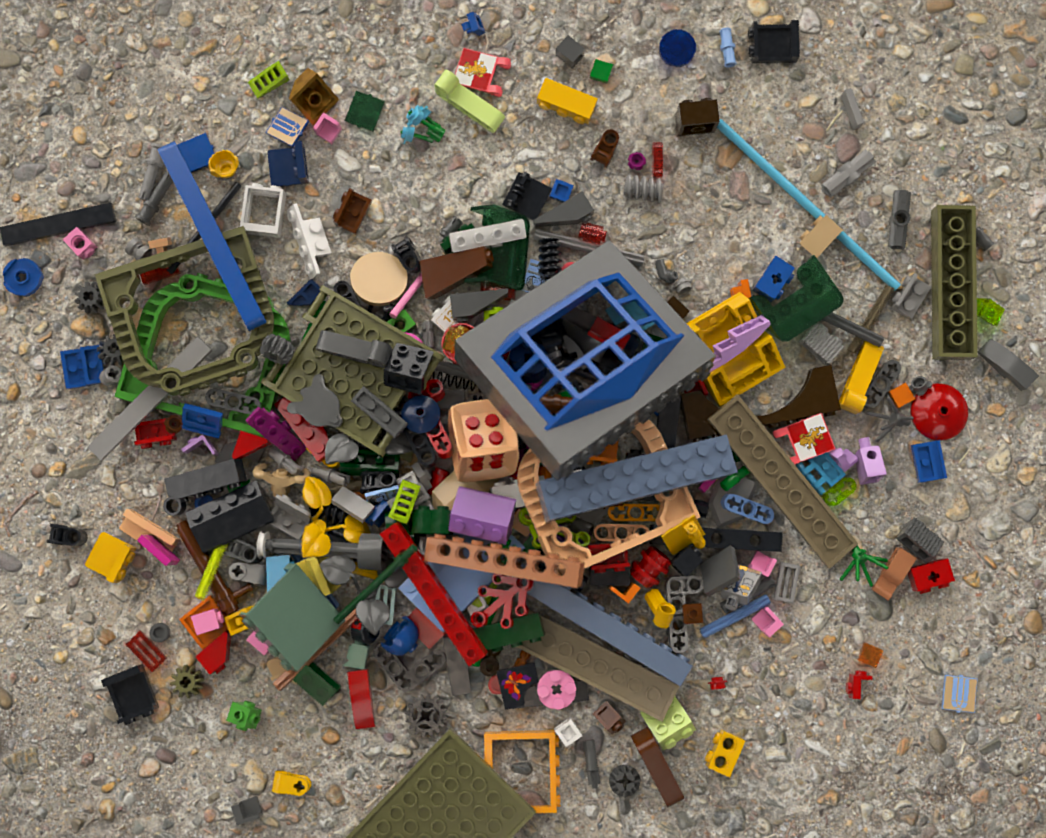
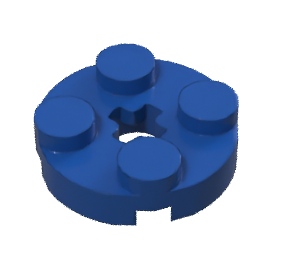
M28 258L11 260L5 266L2 275L4 276L3 283L5 288L17 296L24 297L35 293L40 288L44 279L40 267ZM20 273H21V274H25V273L27 274L25 281H23V280H22L21 282L19 281V280H20V277H19V274H20Z

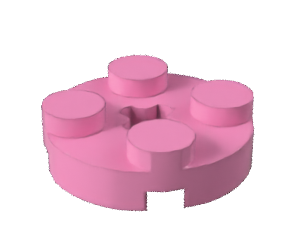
M552 670L544 673L539 679L537 693L540 701L546 707L560 710L569 706L574 700L576 685L570 674L562 670ZM553 685H561L560 690L562 692L554 695L551 687Z

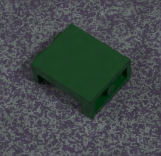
M314 662L309 666L305 665L293 679L295 683L322 706L329 702L341 688L338 682Z

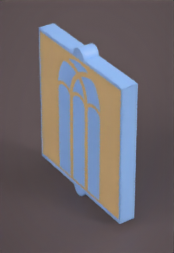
M944 675L942 709L954 710L957 713L961 711L975 713L977 678L963 677V675Z

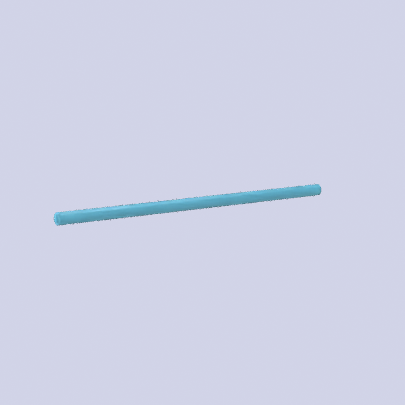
M720 119L717 128L815 219L820 215L822 217L825 216L817 206L729 125ZM844 231L836 237L888 286L893 287V291L900 287L901 284Z

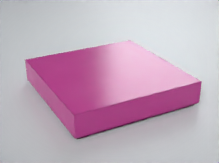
M152 534L141 535L137 539L144 548L165 566L177 565L180 561L173 552Z

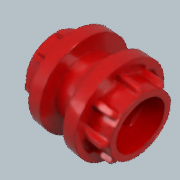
M650 546L647 550L643 549L640 552L643 559L640 562L634 560L631 563L632 569L630 570L631 575L646 588H651L653 585L658 586L661 582L658 576L661 572L667 575L670 571L668 567L671 564L670 559L656 547Z

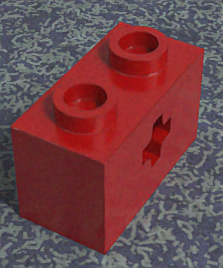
M948 558L911 567L908 572L912 591H919L920 594L931 592L932 587L938 586V589L948 587L950 582L955 581ZM934 574V577L928 580V576Z

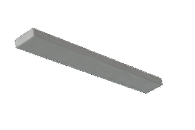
M197 336L166 368H177L181 372L194 369L213 350ZM172 380L169 383V389L176 386V380ZM148 385L87 448L103 461L169 394L162 388Z

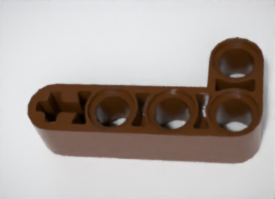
M645 727L630 735L667 808L685 799L649 728Z

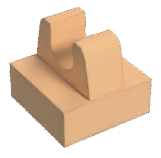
M171 237L148 241L149 248H156L157 254L167 251V246L172 245Z

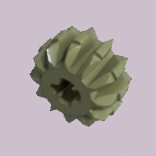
M184 665L183 670L179 667L176 669L177 674L171 675L175 681L170 682V685H176L173 692L180 691V698L186 695L187 699L191 698L192 694L196 696L199 694L197 689H203L204 687L199 683L205 680L204 677H198L202 671L195 672L196 666L194 665L190 669L188 665ZM185 679H187V680L190 679V680H191V683H190V684H188V683L184 684V680H185Z

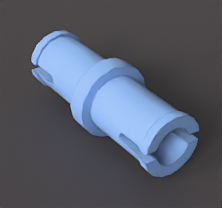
M725 27L719 30L722 44L720 50L723 52L724 66L733 67L737 64L734 53L735 43L732 41L731 28Z

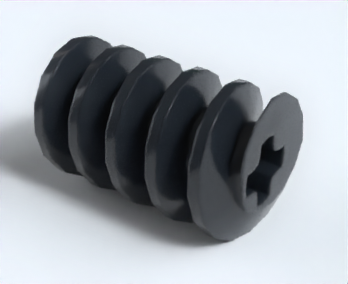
M543 238L538 241L540 245L538 251L541 253L538 256L539 260H541L538 263V266L541 268L538 270V274L541 275V279H550L558 274L557 271L562 270V267L557 266L558 263L562 262V259L557 258V256L562 255V252L557 251L558 248H562V245L557 243L559 241L557 238Z
M331 503L328 506H323V511L318 519L321 520L325 516V522L327 523L332 519V525L334 526L338 522L339 525H345V518L349 514ZM309 507L312 517L317 514L319 508L313 509Z

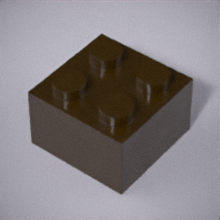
M703 98L700 101L684 100L679 103L675 113L677 137L715 133L720 122L717 99Z

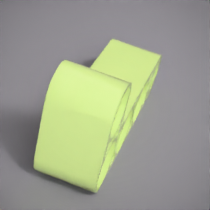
M445 69L434 84L435 92L439 97L492 133L496 132L506 118L498 109L461 85L458 77L449 70Z

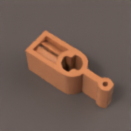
M901 547L895 548L885 564L888 566V569H882L878 580L871 590L889 600L917 558Z

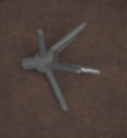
M888 392L885 396L893 411L890 416L869 411L865 412L866 415L890 421L889 424L880 428L884 431L875 439L876 442H879L895 426H909L913 419V416L906 417L904 414L899 413Z

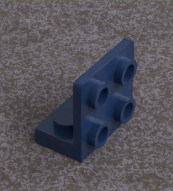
M302 140L294 141L295 147L267 151L271 186L284 187L309 183L306 151Z

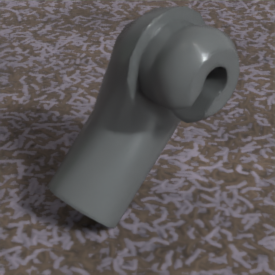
M664 259L655 261L660 279L668 283H674L678 279L676 271L672 272L666 269Z

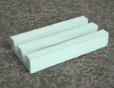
M380 585L375 600H380L381 589H384L383 602L386 605L388 589L392 590L389 621L387 620L385 624L393 625L397 588Z

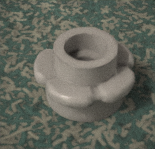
M686 278L676 281L674 290L679 295L688 293L692 290L691 280H686Z

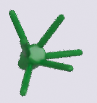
M857 545L852 549L853 561L840 577V581L844 580L854 565L856 581H860L861 565L869 586L873 587L872 580L864 563L869 560L887 570L888 566L881 562H888V560L867 555V551L860 549Z

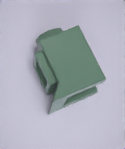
M354 641L348 648L346 659H349V661L342 666L364 670L368 660L370 645Z

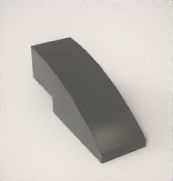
M991 338L978 350V354L1004 379L1008 378L1020 391L1026 390L1039 377L1019 357Z

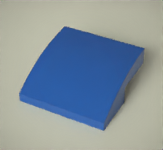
M100 345L60 351L66 390L101 384L99 375L103 371L102 359L98 358L100 353L97 352V347H100Z

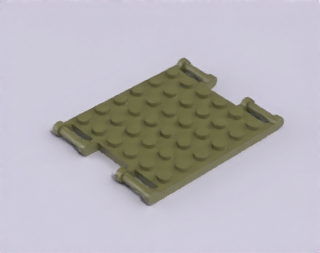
M321 285L316 299L307 313L304 312L302 316L304 320L313 325L297 348L292 359L275 384L272 382L283 366L279 363L273 365L266 378H263L260 383L291 402H301L303 400L300 394L301 389L310 387L313 377L321 374L325 379L326 387L340 400L343 423L336 429L383 457L386 453L385 449L393 436L387 432L379 446L374 445L383 428L351 400L364 386L394 411L406 391L384 386V368L316 350L321 330L372 342V340L382 341L389 344L393 349L396 343H402L433 351V359L424 375V390L437 365L445 357L326 286ZM330 296V298L324 305L323 309L319 313L318 317L315 319L313 316L319 309L325 297Z

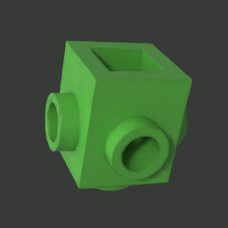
M232 701L226 721L235 724L239 730L256 729L262 710L255 707L256 704L250 701Z

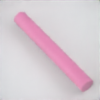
M421 273L389 315L395 319L423 283Z

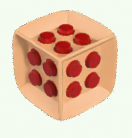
M489 399L463 402L452 406L448 414L449 439L454 449L452 462L458 481L478 482L503 478L514 474L519 461L518 436L516 431Z

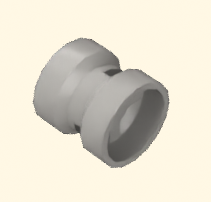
M135 237L127 244L125 252L130 256H134L137 261L149 257L152 249L148 245H143L142 241Z

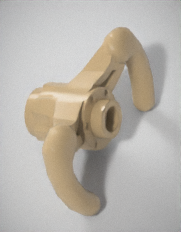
M266 463L258 464L252 471L255 478L263 479L271 484V491H273V496L275 497L276 495L288 496L291 485L295 483L304 484L305 478L311 477V472L307 468L302 470L303 475L292 477L291 473L283 468L277 469L270 474L263 471L267 469Z

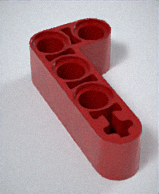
M437 379L429 380L422 395L431 397L436 402L442 400L445 396L442 383ZM433 388H440L439 392L431 393ZM409 392L408 398L410 399L420 394ZM423 410L417 411V415H422L424 413ZM439 420L435 428L440 429V432L432 435L431 431L426 434L437 455L442 459H448L453 455L454 449ZM442 441L447 450L443 451L439 442Z

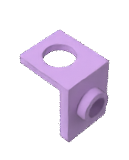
M205 435L191 438L187 442L188 445L181 449L183 453L188 454L205 442L214 456L219 455L209 438Z

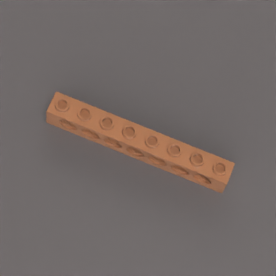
M434 534L433 537H427L424 561L575 588L582 586L585 562L579 561L578 557L567 556V559L560 558V554L548 553V556L540 555L541 551L529 550L528 552H523L520 547L509 546V549L502 548V544L490 543V546L483 545V541L472 540L471 543L464 542L465 538L453 537L452 540L447 539L444 534ZM446 545H448L451 549L449 555L445 553ZM464 548L469 550L468 558L463 555ZM483 551L487 552L488 554L487 561H484L482 559ZM502 554L507 557L506 565L501 562ZM521 558H524L527 562L525 568L520 566ZM540 561L546 564L544 572L539 569ZM560 564H562L566 569L564 575L558 572V566Z

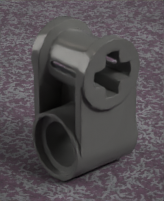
M240 538L231 541L227 551L223 553L247 563L257 564L263 560V557L259 559L257 556V546L247 543V541ZM254 550L255 556L253 559H250V552Z

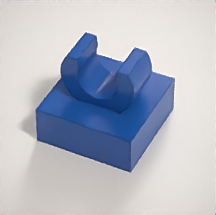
M475 12L466 14L469 21L461 24L463 31H466L467 34L474 32L478 36L485 34L480 16Z

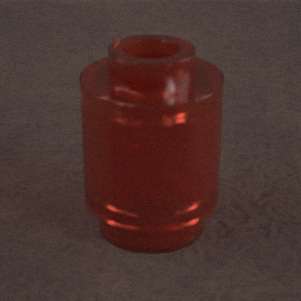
M588 222L586 224L582 223L578 238L583 239L582 241L600 245L601 241H605L607 231L604 230V226Z

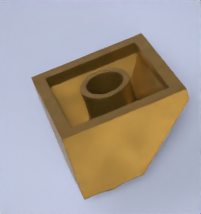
M307 68L294 81L289 100L314 126L323 113L326 114L339 101V98L316 72Z

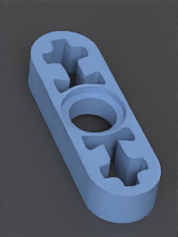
M727 493L721 498L722 508L729 512L762 524H769L774 519L773 510L765 505L731 493ZM728 499L739 503L738 507L727 503ZM747 503L752 507L749 514H745L743 511V507ZM757 511L765 512L767 514V518H763V516L756 514Z

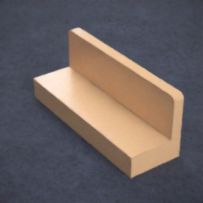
M133 509L125 510L123 514L125 519L119 527L121 531L136 540L141 535L152 534L173 552L180 541L179 538Z

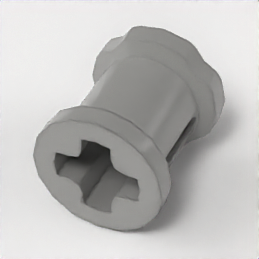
M111 365L100 373L99 379L103 385L111 386L119 381L122 371L119 367Z

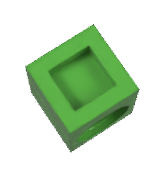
M405 309L395 319L391 318L387 321V323L394 327L398 322H404L405 328L401 330L404 333H410L417 328L416 323Z

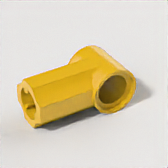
M651 589V591L645 594L644 599L654 614L653 622L659 628H668L676 609L672 604L665 601L658 589Z

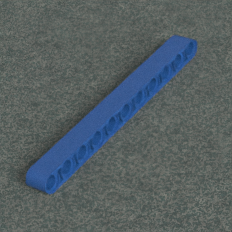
M173 141L158 148L157 150L248 331L267 323L178 145Z

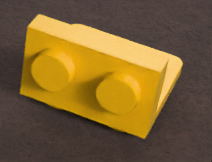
M102 532L87 558L85 566L107 577V581L119 583L125 577L126 568L133 561L137 548L106 532Z

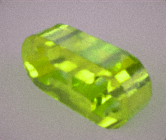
M842 478L823 493L822 498L828 506H836L855 492L857 484L853 478ZM844 481L846 483H851V485L849 486L851 489L850 491L848 489L844 491L840 490L845 486L843 483ZM836 492H838V495L834 498L835 502H829L828 498L830 496L828 494H835Z

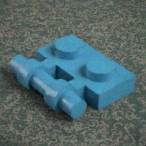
M827 452L808 459L807 461L810 464L806 467L802 462L795 465L819 495L826 492L821 486L823 483L826 482L829 487H832L846 475ZM813 469L821 476L818 480L810 473Z

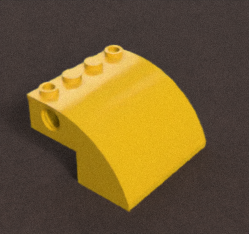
M739 292L689 321L687 325L714 353L713 345L729 338L728 330L756 318L757 315L750 299ZM764 331L743 352L726 364L711 371L709 377L703 382L713 399L719 406H722L735 395L744 393L786 367L773 337Z

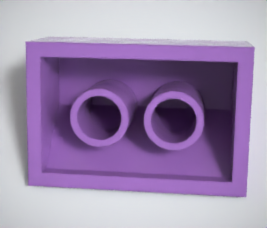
M459 486L450 514L449 531L506 545L512 534L516 499Z

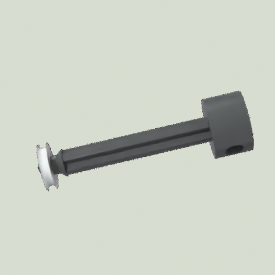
M261 531L257 540V556L259 559L264 557L266 560L270 552L272 554L302 555V540L276 537L271 539L269 531H266V533ZM362 533L358 543L331 542L329 553L321 557L342 555L351 559H357L358 568L361 570L384 571L388 562L389 549L380 534Z

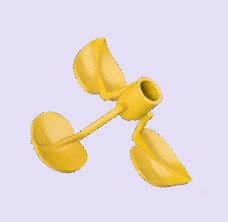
M310 476L305 478L303 499L309 507L313 509L319 508V511L312 517V522L304 528L302 537L303 558L321 557L329 553L331 541L328 535L324 534L328 531L344 528V538L350 543H358L362 533L371 534L365 521L362 523L351 515L345 518V525L341 524L327 528L326 523L318 519L323 511V506L331 504L332 496L330 489L320 479Z

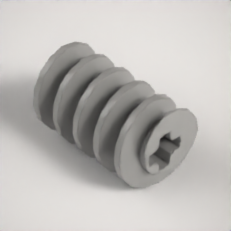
M628 174L625 180L623 197L627 193L628 199H631L632 195L635 194V198L638 200L640 195H642L643 201H646L647 197L650 196L651 202L657 197L658 203H660L664 183H661L660 178L654 183L653 177H650L647 182L645 176L639 181L638 175H635L633 180H631V175Z

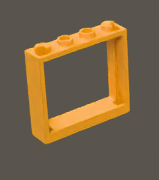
M555 730L484 732L485 762L492 768L493 740L549 739L551 805H534L532 807L536 810V813H557V807H560V795H556V787H560V775H556V767H560L559 755H555V747H559V736L555 735Z

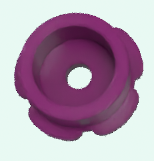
M640 152L630 154L628 157V166L636 171L643 169V166L646 164V158Z

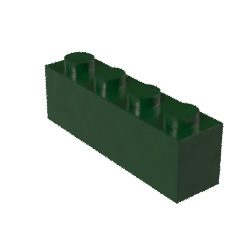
M540 612L512 618L514 624L508 629L502 628L500 622L472 628L487 650L492 649V652L504 650L503 646L511 645V648L523 645L522 641L530 640V643L538 642L545 635ZM505 620L506 626L509 625V620Z

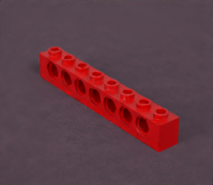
M400 521L380 533V536L395 557L399 553L406 551L412 544L416 546ZM418 549L402 568L470 667L486 656L488 651L427 561H424V556Z

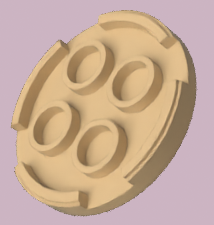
M368 253L359 258L352 267L350 274L352 290L361 301L369 305H389L402 296L407 288L408 275L406 269L397 257L389 253Z

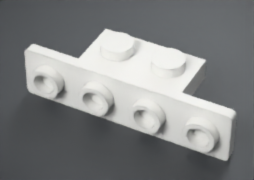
M297 203L292 204L287 210V218L291 222L293 236L297 240L299 254L305 264V272L309 279L312 278L314 280L320 275L315 258L328 256L331 254V250L320 218L302 220Z
M523 219L449 234L452 252L489 245L491 247L502 246L504 242L527 237Z

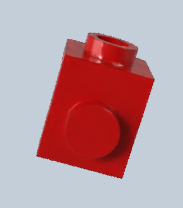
M855 670V674H849V682L846 683V694H848V697L861 699V680H873V676L867 675V671Z

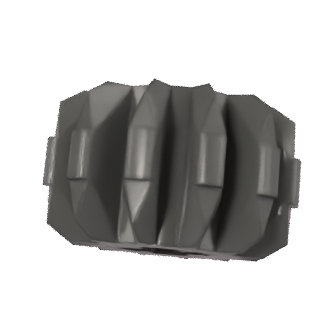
M93 281L91 284L85 282V287L78 286L81 291L74 292L78 296L74 301L79 304L78 308L80 310H85L88 314L91 311L96 314L98 313V308L104 309L97 282Z
M113 334V339L106 335V342L103 340L99 341L100 347H97V352L100 354L98 358L104 359L103 364L105 365L110 361L111 365H115V362H117L121 366L122 356L115 334ZM112 348H116V351H115L114 354L111 353Z
M274 334L267 335L263 339L260 347L261 354L275 364H288L293 357L295 348L291 345V342Z

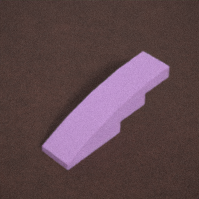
M760 315L728 330L729 338L713 345L716 357L710 372L743 352L771 325L770 321Z

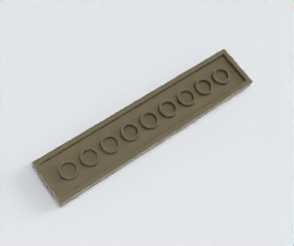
M735 395L707 419L720 436L727 434L731 450L827 568L830 569L858 545L857 541L739 395Z
M514 601L512 605L511 618L520 617L517 616L515 613V608L518 605V603ZM504 605L497 610L491 623L501 621ZM523 607L519 608V612L521 614L524 613ZM528 609V614L536 613ZM542 615L541 619L545 635L541 637L542 640L530 643V640L522 641L523 645L517 647L660 721H663L679 688V685Z

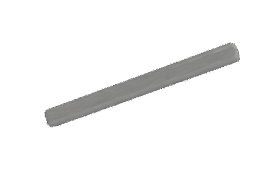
M536 229L534 234L535 240L557 238L559 239L557 243L561 244L562 247L590 253L601 246ZM619 250L631 264L643 265V255Z

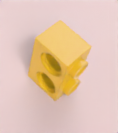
M721 729L720 732H716L713 738V749L707 752L705 761L708 768L730 777L745 740ZM726 738L732 739V745L729 748L723 747V741ZM724 757L723 765L716 766V758Z

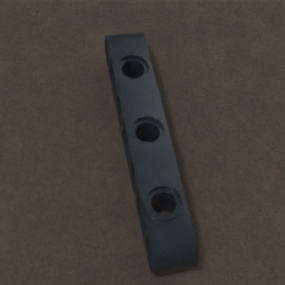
M650 525V531L658 528L657 525ZM702 528L705 533L703 538L706 541L704 546L706 548L725 549L732 546L739 550L782 552L783 532ZM714 533H718L721 538L717 544L711 540V536ZM661 535L649 540V544L666 545ZM753 535H756L759 539V543L756 546L750 543V538Z

